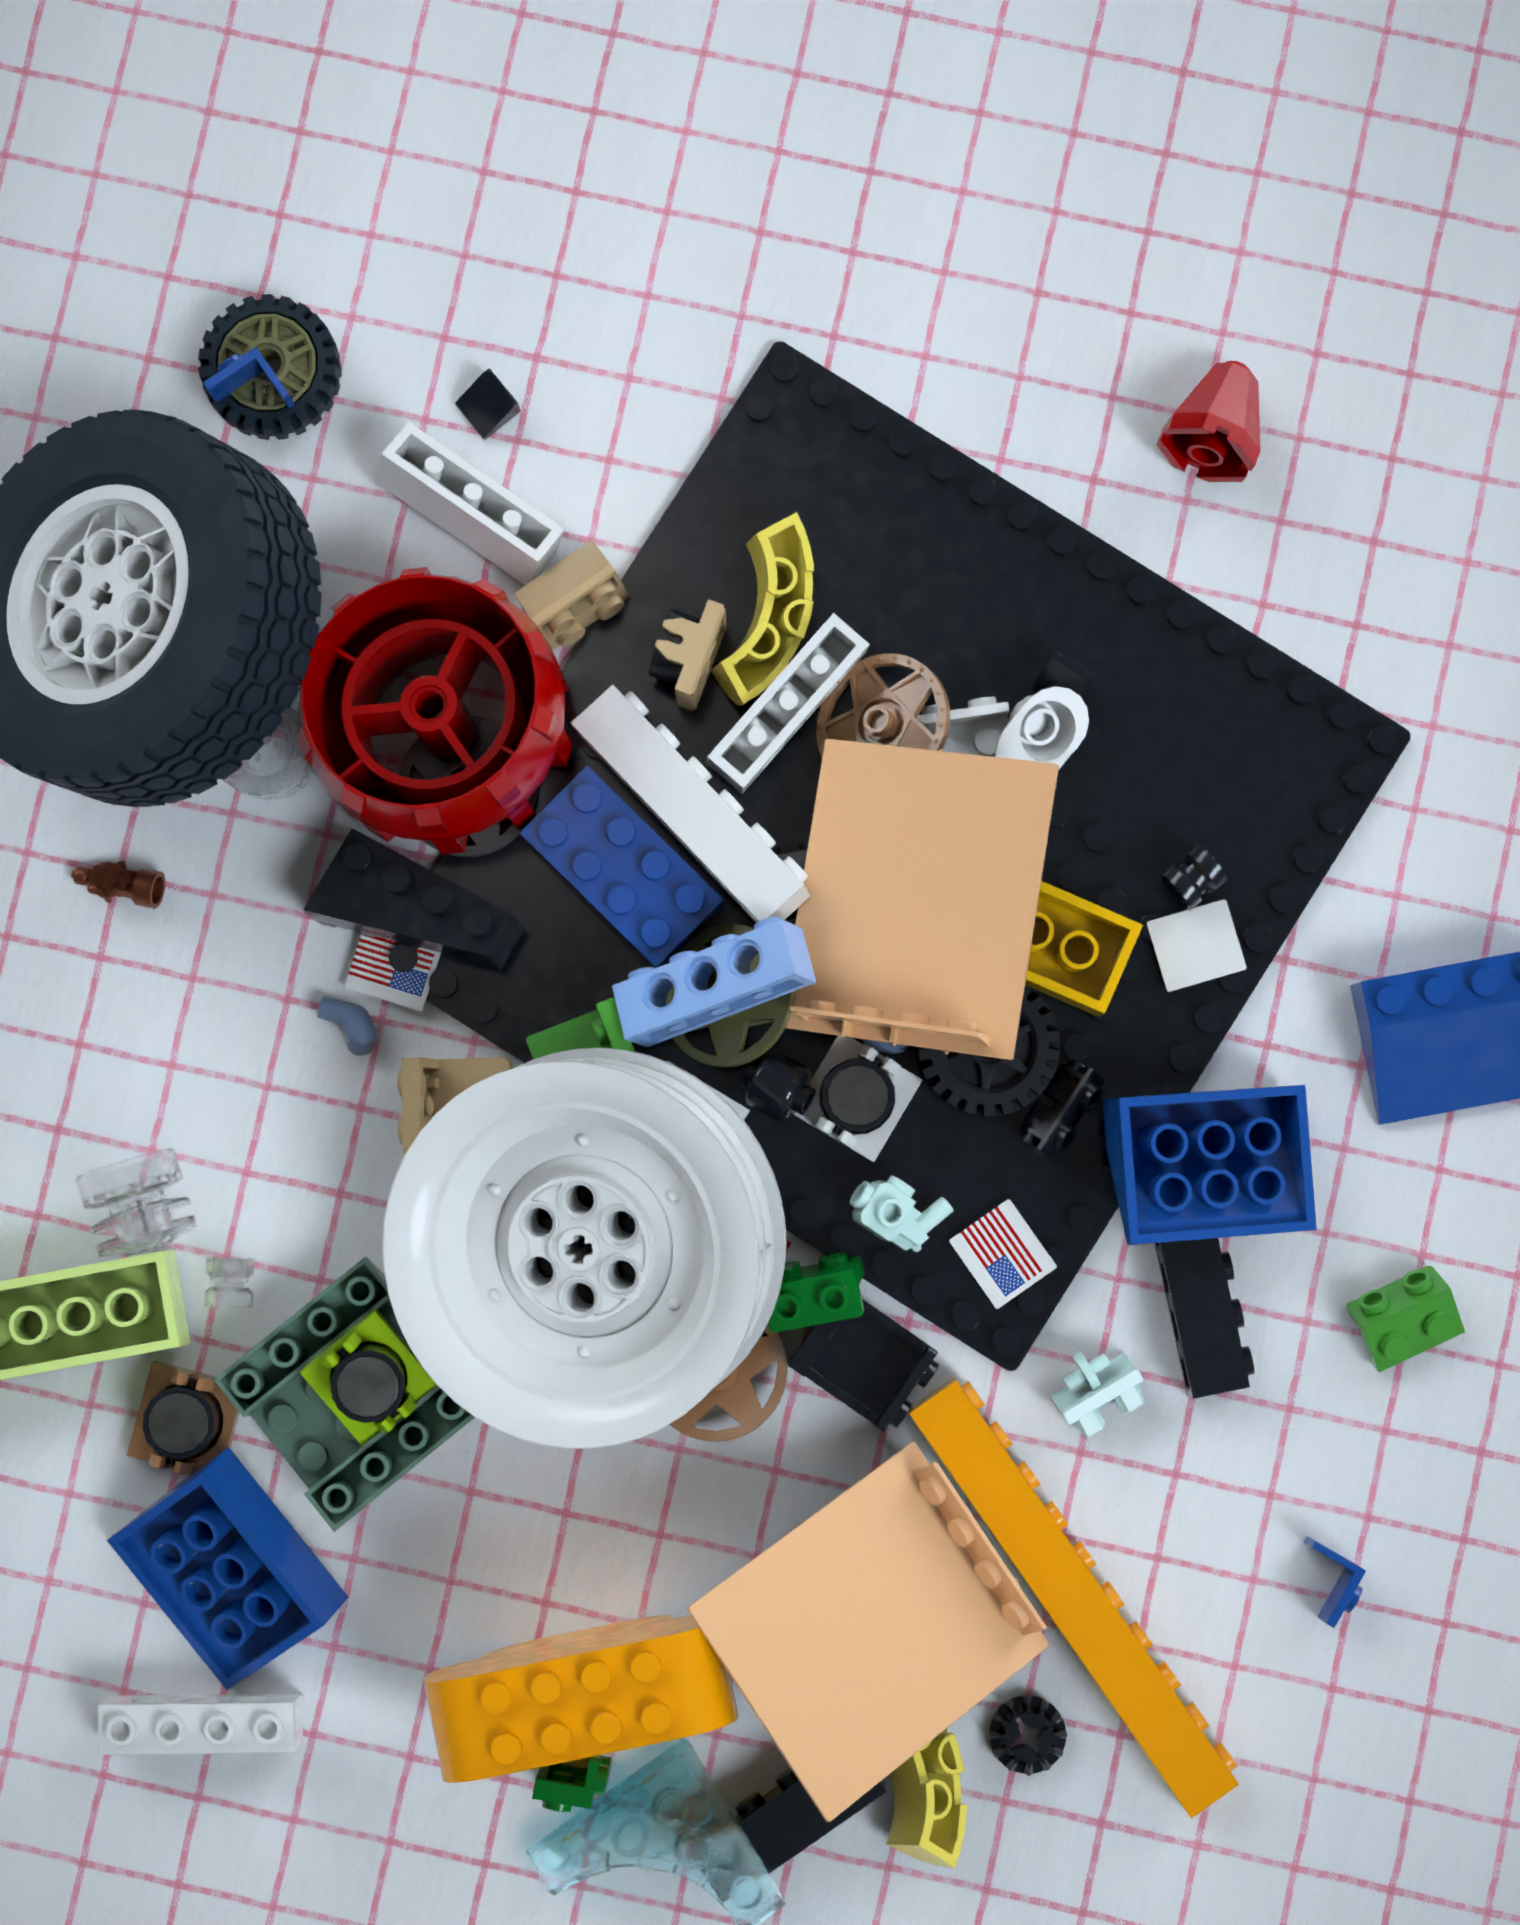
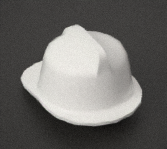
M1054 686L1025 697L1016 704L1010 713L1009 722L997 741L995 757L1056 763L1060 769L1070 755L1079 747L1087 733L1089 725L1088 708L1081 696L1069 688Z

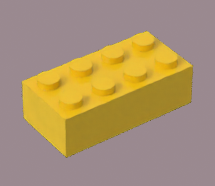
M1041 881L1025 985L1097 1017L1102 1016L1108 1008L1143 925Z

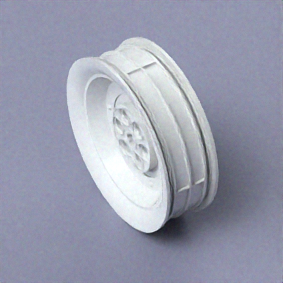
M578 1048L555 1052L531 1060L521 1066L494 1074L454 1097L431 1118L419 1132L405 1154L391 1188L383 1229L384 1274L396 1320L410 1349L437 1386L475 1418L508 1435L544 1446L567 1449H593L614 1446L645 1437L684 1416L703 1400L713 1388L727 1378L749 1355L762 1336L772 1316L780 1293L785 1269L787 1243L785 1215L773 1170L761 1145L745 1121L714 1089L685 1070L650 1055L613 1048ZM579 1185L587 1187L592 1192L594 1198L592 1208L585 1207L580 1203L577 1197ZM538 1208L546 1210L551 1215L553 1221L551 1230L544 1229L539 1225L537 1220ZM620 1211L630 1214L634 1219L635 1231L633 1234L623 1231L619 1226L618 1214ZM585 1237L584 1244L591 1243L593 1251L586 1254L587 1247H580L578 1240ZM538 1257H543L550 1262L553 1268L552 1278H546L539 1272L537 1267ZM619 1261H626L633 1266L636 1276L634 1282L626 1281L621 1277L618 1271ZM579 1283L586 1284L593 1291L594 1303L592 1305L585 1303L579 1297L577 1290Z

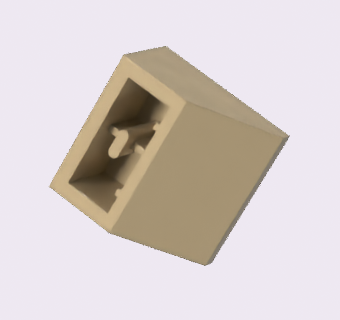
M593 540L581 546L514 593L553 650L560 645L568 647L584 636L586 627L599 618L607 620L616 615L624 607V601L630 597L616 571Z

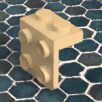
M507 1057L461 1059L402 1058V1069L398 1073L397 1088L402 1097V1118L398 1124V1138L403 1145V1155L407 1153L419 1132L449 1101L472 1085L494 1074L512 1069V1061Z

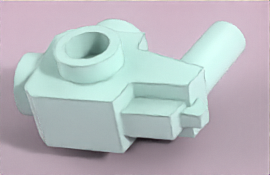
M893 1175L890 1176L887 1182L881 1180L873 1181L871 1184L867 1181L862 1182L850 1199V1205L854 1207L852 1216L856 1223L878 1238L892 1242L902 1250L907 1251L911 1249L914 1252L921 1250V1244L929 1238L927 1233L953 1212V1208L945 1198L940 1197L922 1213L913 1207L916 1201L911 1199L915 1190Z

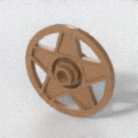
M893 653L879 654L857 662L841 682H837L838 685L821 704L816 727L817 744L821 758L823 757L826 739L939 751V749H943L948 736L950 706L946 691L933 671L909 656ZM900 666L914 670V672L889 687L874 668ZM850 684L853 709L831 719L837 700ZM932 692L937 707L935 734L917 718Z
M767 1324L764 1331L768 1336L759 1338L741 1364L727 1378L713 1388L703 1400L684 1416L669 1425L691 1438L709 1442L737 1439L760 1427L777 1408L784 1394L787 1382V1355L778 1332L772 1333ZM777 1361L775 1386L766 1405L762 1409L750 1379ZM716 1405L741 1424L735 1428L719 1431L692 1427Z

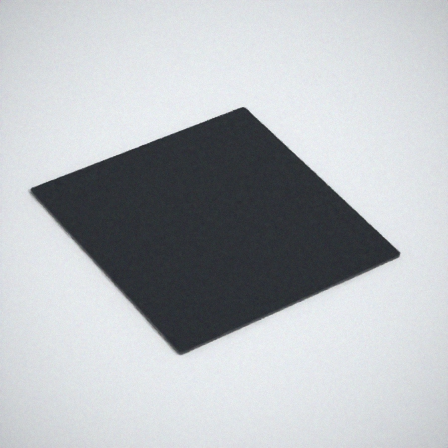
M779 341L770 348L621 579L630 595L624 601V607L607 620L599 618L593 622L562 670L569 688L565 692L564 730L573 745L567 767H551L546 778L540 784L535 813L538 815L588 765L724 899L725 906L697 934L723 924H740L754 928L756 922L580 738L571 722L612 684L624 696L629 691L633 692L649 710V713L644 716L655 729L662 723L681 744L675 750L686 761L694 756L711 774L712 778L707 783L718 794L725 789L736 799L744 809L739 816L750 828L756 822L761 825L776 842L773 847H779L781 854L800 851L799 844L809 841L822 763L816 737L817 718L821 705L745 792L741 794L706 764L707 756L763 692L744 705H737L727 696L710 671L697 709L690 711L677 705L676 685L648 675L656 640H658L662 624L671 609L701 619L708 599L724 605L727 628L712 669L738 648L751 626L757 604L756 572L746 543L756 533L796 512L805 528L813 557L812 601L814 603L805 636L801 640L792 659L834 613L870 644L867 652L859 661L874 655L888 653L909 656L927 666L938 677L946 691L950 710L968 708V701L973 699L996 697L997 703L1008 702L1010 711L1008 720L1010 713L1018 702L1027 696L1036 694L1032 690L1033 685L1055 651L1061 652L1094 675L1093 682L1082 697L1088 708L1089 716L1086 736L1058 771L1041 881L1138 922L1143 926L1108 1008L1102 1016L1097 1017L1033 989L1052 1011L1059 1030L1060 1055L1053 1078L1062 1064L1068 1065L1071 1059H1074L1086 1068L1094 1069L1105 1081L1101 1087L1102 1096L1098 1104L1091 1112L1083 1114L1075 1127V1138L1066 1151L1063 1153L1059 1152L1052 1161L1038 1148L1034 1149L1020 1139L1024 1132L1021 1127L1039 1100L1053 1109L1059 1102L1045 1093L1046 1089L1033 1102L1013 1113L1001 1116L968 1114L946 1103L931 1088L920 1066L918 1047L909 1046L904 1052L897 1054L878 1051L879 1054L894 1060L901 1065L900 1067L922 1079V1082L875 1162H872L796 1116L791 1117L785 1122H779L749 1106L745 1100V1090L741 1088V1081L751 1062L735 1067H715L701 1063L688 1056L679 1048L673 1038L650 1047L632 1042L635 1052L673 1063L750 1110L744 1121L761 1145L773 1170L781 1195L787 1231L825 1255L845 1252L847 1258L861 1256L864 1280L1005 1370L1014 1371L1020 1366L1119 1207L1106 1149L1102 1099L1191 1092L1409 743L1411 735L1406 728L790 345ZM900 666L874 668L889 687L914 672V670ZM850 684L837 700L831 719L853 709ZM933 692L924 707L936 705ZM508 818L500 821L501 835L512 825ZM468 835L467 846L476 845L470 835ZM521 835L500 850L483 856L458 857L444 854L433 870L438 875L511 913L525 927V930L502 969L446 956L441 953L436 971L429 979L430 989L426 1001L524 1063L533 1060L526 1042L528 1036L595 1011L597 1003L614 997L612 985L627 980L628 974L634 970L653 967ZM1199 844L1217 861L1226 874L1227 881L1216 890L1206 888V892L1202 894V901L1195 907L1223 899L1227 901L1247 968L1243 971L1168 992L1147 922L1187 910L1169 892L1162 882L1160 874L1171 865L1179 866L1181 863L1185 864V854ZM797 915L788 916L785 920L796 918ZM712 941L708 942V943L705 944V945H707L708 947H711V946H712V944H711ZM398 944L391 950L389 961L395 970L408 972L416 966L418 954L413 947ZM773 1022L749 1027L744 1051L761 1040ZM709 1028L684 1033L699 1050L717 1056ZM785 1028L776 1043L761 1056L763 1057L771 1051H778L808 1067L811 1071L812 1080L837 1036ZM853 1038L861 1044H864L861 1039ZM980 1056L986 1060L994 1059L992 1057ZM893 1175L915 1190L911 1199L916 1201L913 1207L922 1213L940 1197L948 1201L953 1208V1212L927 1233L929 1238L921 1244L920 1251L914 1252L911 1249L905 1251L892 1242L878 1238L853 1220L852 1211L854 1207L850 1205V1199L862 1182L867 1181L870 1184L878 1180L887 1182L890 1176ZM1010 1199L1057 1268L999 1309H996L949 1240L1001 1203Z

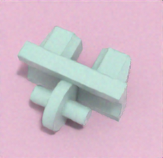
M1081 1351L1072 1355L1078 1369L1063 1377L1067 1387L1051 1396L1053 1403L1069 1426L1074 1424L1085 1437H1090L1103 1429L1106 1424L1098 1408L1113 1399L1122 1413L1131 1412L1144 1404L1145 1400L1139 1385L1144 1380L1138 1369L1133 1366L1124 1352L1110 1361L1102 1353L1088 1362Z

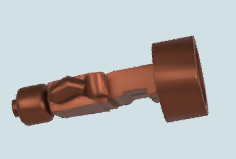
M110 861L101 862L93 866V869L78 866L71 874L75 884L88 886L87 891L90 894L104 898L107 903H111V897L114 896L131 898L135 905L156 909L160 905L165 892V876L163 872L141 869L139 872L126 870L127 867L124 861H118L117 863Z

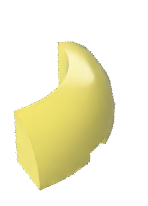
M797 512L756 533L746 543L757 578V604L754 617L745 638L738 648L711 670L720 687L737 705L742 706L758 696L785 669L794 656L801 640L804 638L810 622L814 603L812 601V572L814 571V563L809 540Z
M947 1729L891 1773L894 1789V1811L886 1844L920 1861L936 1866L955 1868L965 1833L967 1804H961L959 1773L965 1772L961 1752L955 1734L948 1733Z

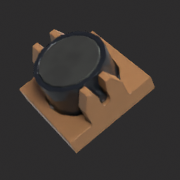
M153 1361L126 1456L149 1461L148 1464L154 1468H171L173 1473L191 1475L227 1447H231L239 1412L215 1383L214 1379L216 1377Z

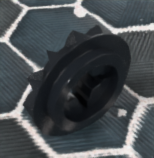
M1032 1695L1018 1696L1006 1701L995 1712L990 1723L989 1741L995 1757L1009 1771L1030 1776L1041 1771H1048L1063 1756L1067 1738L1065 1723L1059 1711L1047 1700ZM1020 1717L1022 1722L1026 1723L1030 1729L1041 1728L1047 1724V1726L1041 1729L1042 1732L1036 1736L1039 1752L1035 1753L1034 1749H1030L1026 1743L1010 1747L1020 1737L1017 1718Z

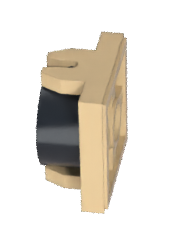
M709 599L701 619L675 609L670 610L662 624L658 640H656L648 672L649 676L676 685L677 705L690 711L697 709L727 628L724 605Z

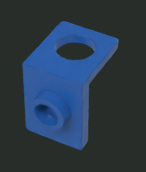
M257 347L243 356L236 354L227 358L218 366V373L203 382L213 399L219 402L264 371L288 408L290 409L295 406L290 395Z
M1307 1536L1304 1541L1305 1544L1345 1567L1318 1614L1319 1619L1335 1628L1343 1612L1350 1613L1359 1601L1362 1594V1587L1359 1586V1583L1366 1570Z

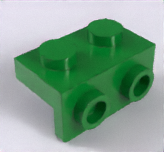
M837 1252L820 1257L818 1259L819 1264L803 1267L800 1266L799 1261L785 1262L780 1293L768 1322L769 1330L772 1333L861 1317L864 1313L859 1284L864 1276L861 1256L847 1258L845 1252Z
M603 1755L590 1757L588 1768L561 1763L540 1767L535 1779L532 1799L542 1800V1807L558 1812H570L572 1806L591 1809L595 1795L604 1796L612 1757Z

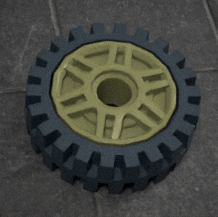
M262 294V299L255 300L253 296L243 299L244 304L237 307L235 303L225 308L227 314L223 318L217 315L212 321L214 328L211 332L206 330L202 339L205 345L203 349H199L198 356L201 367H198L202 384L218 373L217 368L224 360L236 354L243 356L257 347L266 361L270 359L281 361L280 369L275 375L290 395L295 406L289 409L269 378L259 374L219 402L213 399L203 384L202 387L214 409L232 427H236L240 432L248 436L254 434L259 439L270 440V436H275L278 440L288 439V434L295 432L297 435H300L307 431L305 427L309 424L317 425L322 420L321 414L324 411L329 412L334 405L332 399L334 395L338 396L340 389L339 377H342L340 355L336 343L324 322L301 302L296 304L291 298L282 295L280 299H275L272 294Z

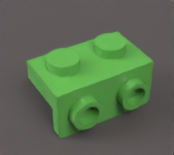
M1432 1266L1411 1271L1404 1277L1377 1290L1368 1291L1360 1298L1346 1304L1349 1315L1359 1327L1371 1363L1378 1372L1465 1333L1451 1288Z

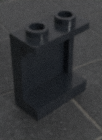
M862 1299L864 1313L861 1317L814 1325L789 1360L788 1366L803 1377L805 1376L884 1432L889 1424L897 1428L912 1407V1404L906 1399L916 1384L924 1388L931 1380L940 1365L933 1360L938 1351Z

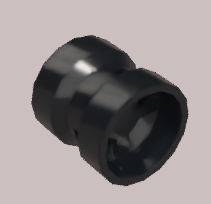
M1199 844L1185 854V864L1181 863L1179 866L1171 865L1160 874V878L1169 892L1189 911L1202 901V894L1206 892V888L1216 890L1227 881V876L1217 861Z

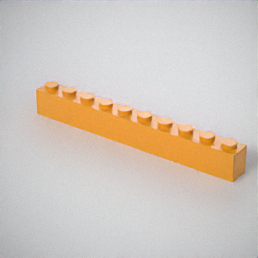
M954 1377L913 1405L908 1412L1192 1819L1239 1785L1231 1773L1238 1765L1221 1742L1213 1747L1202 1731L1210 1725L1193 1701L1186 1706L1180 1701L1174 1690L1181 1686L1180 1682L1165 1661L1156 1666L1146 1650L1153 1645L1137 1621L1128 1626L1122 1618L1118 1609L1125 1605L1109 1581L1100 1586L1094 1578L1090 1569L1097 1565L1081 1541H1078L1073 1546L1062 1532V1529L1069 1525L1053 1501H1050L1045 1506L1034 1492V1489L1041 1485L1025 1461H1022L1017 1466L1006 1452V1449L1013 1445L997 1421L989 1426L978 1412V1409L985 1404L970 1382L967 1381L960 1386Z

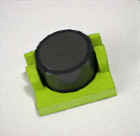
M377 1309L373 1310L300 1370L302 1377L361 1446L379 1432L384 1434L391 1431L400 1417L407 1418L417 1406V1401L437 1386L421 1366L412 1350Z

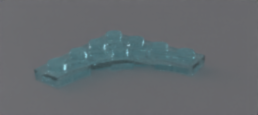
M682 1738L605 1793L604 1796L594 1801L591 1809H583L526 1850L547 1892L554 1896L588 1877L610 1872L611 1868L640 1867L642 1869L679 1875L692 1881L717 1899L737 1925H758L786 1905V1902L691 1743L685 1738Z

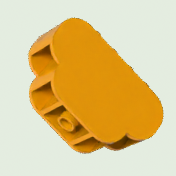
M670 1615L643 1617L521 1642L491 1651L479 1659L436 1670L424 1678L442 1778L444 1782L448 1783L481 1780L681 1739L722 1728L738 1719L731 1676L691 1615L673 1618Z

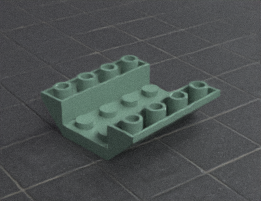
M367 1257L361 1259L214 1379L215 1383L243 1418L251 1415L305 1483L309 1490L304 1495L334 1532L475 1418L455 1403L439 1386H436L417 1401V1406L407 1418L400 1417L391 1431L384 1434L379 1432L361 1446L300 1374L302 1368L375 1309L382 1314L407 1344L389 1299L385 1275Z

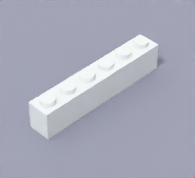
M612 684L571 722L577 734L756 923L772 917H780L785 920L810 897L803 883L808 878L807 874L790 856L782 861L771 850L776 842L761 825L756 822L750 828L739 816L744 811L742 806L727 790L724 789L718 794L707 783L712 776L694 756L686 761L675 750L681 744L662 723L655 729L644 716L649 713V710L633 692L629 691L624 696Z

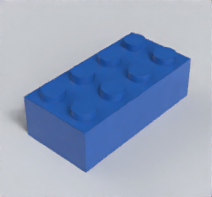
M588 765L520 832L523 839L654 968L667 964L669 958L677 954L725 906L724 899Z

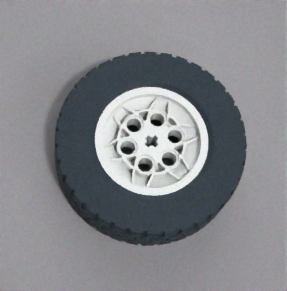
M114 410L98 413L97 417H85L72 422L71 428L62 427L47 436V442L36 444L22 456L24 460L21 463L16 462L1 478L3 483L0 485V758L31 777L104 803L130 807L165 805V803H175L191 798L192 794H200L217 785V779L225 780L242 767L241 762L243 760H250L265 744L263 739L266 736L271 737L284 717L281 714L285 708L290 709L300 689L297 685L300 679L304 680L312 658L309 656L310 648H314L319 628V625L316 623V617L320 616L322 594L317 586L321 585L320 565L314 558L318 553L313 535L307 529L310 526L301 508L296 504L297 501L279 479L262 464L176 417L144 410H123V412Z

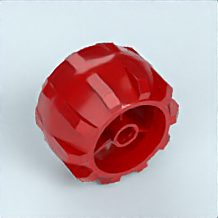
M428 567L403 569L400 578L377 584L355 597L349 592L333 605L331 609L335 614L318 634L315 647L311 648L309 656L312 658L304 680L300 679L298 683L300 688L298 712L301 730L296 735L304 759L312 766L315 775L329 796L348 814L359 820L368 831L389 842L397 836L402 839L430 841L442 855L466 852L468 835L484 831L505 818H508L519 830L537 814L528 803V799L544 781L551 767H567L573 744L564 730L565 692L569 688L550 644L537 625L509 601L504 590L484 579L472 583L457 577L432 575ZM447 655L438 675H426L414 679L405 687L401 694L400 702L377 704L390 683L406 669L423 660ZM482 660L501 674L505 688L506 706L502 726L497 737L486 753L474 762L467 749H469L475 739L476 726L474 718L462 702V698ZM414 732L429 752L444 758L459 756L466 769L444 778L429 780L400 776L385 769L377 762L373 753L370 736Z

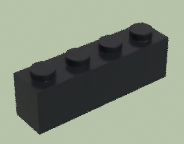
M1218 1238L1154 1243L1186 1395L1195 1399L1249 1388L1248 1375L1255 1374L1254 1363L1249 1347H1242L1238 1328L1244 1327V1316L1239 1299L1231 1300L1228 1280L1234 1279V1270L1229 1252H1221Z
M790 1767L775 1779L778 1786L762 1796L757 1791L742 1800L735 1807L738 1814L723 1824L719 1819H716L703 1827L695 1835L698 1842L693 1844L692 1857L725 1905L886 1793L885 1782L883 1780L880 1781L831 1822H826Z

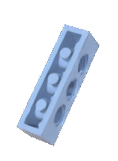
M780 917L767 918L757 922L754 925L755 930L742 935L728 934L720 936L711 942L712 946L699 952H680L669 958L670 963L658 968L645 967L630 972L627 980L612 985L624 1039L650 1047L816 983L803 929ZM759 954V964L753 972H750L751 961ZM714 971H716V981L714 985L708 989L709 977ZM674 987L673 999L667 1005V994L670 991V989Z

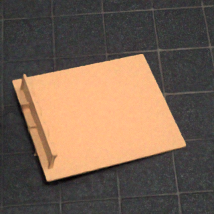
M826 739L804 868L808 878L803 883L810 897L798 907L795 923L796 926L803 929L816 983L794 991L793 1006H790L789 1010L791 1011V1016L785 1028L892 1043L893 1046L907 1045L941 1050L946 1055L949 1052L1013 1060L1059 765L1056 763L945 752L942 749L936 751Z
M915 1442L909 1443L687 1608V1611L754 1711L755 1717L760 1720L826 1822H831L1049 1646V1642L1041 1632L1047 1626L1019 1586V1580L1013 1577L937 1461L929 1463Z

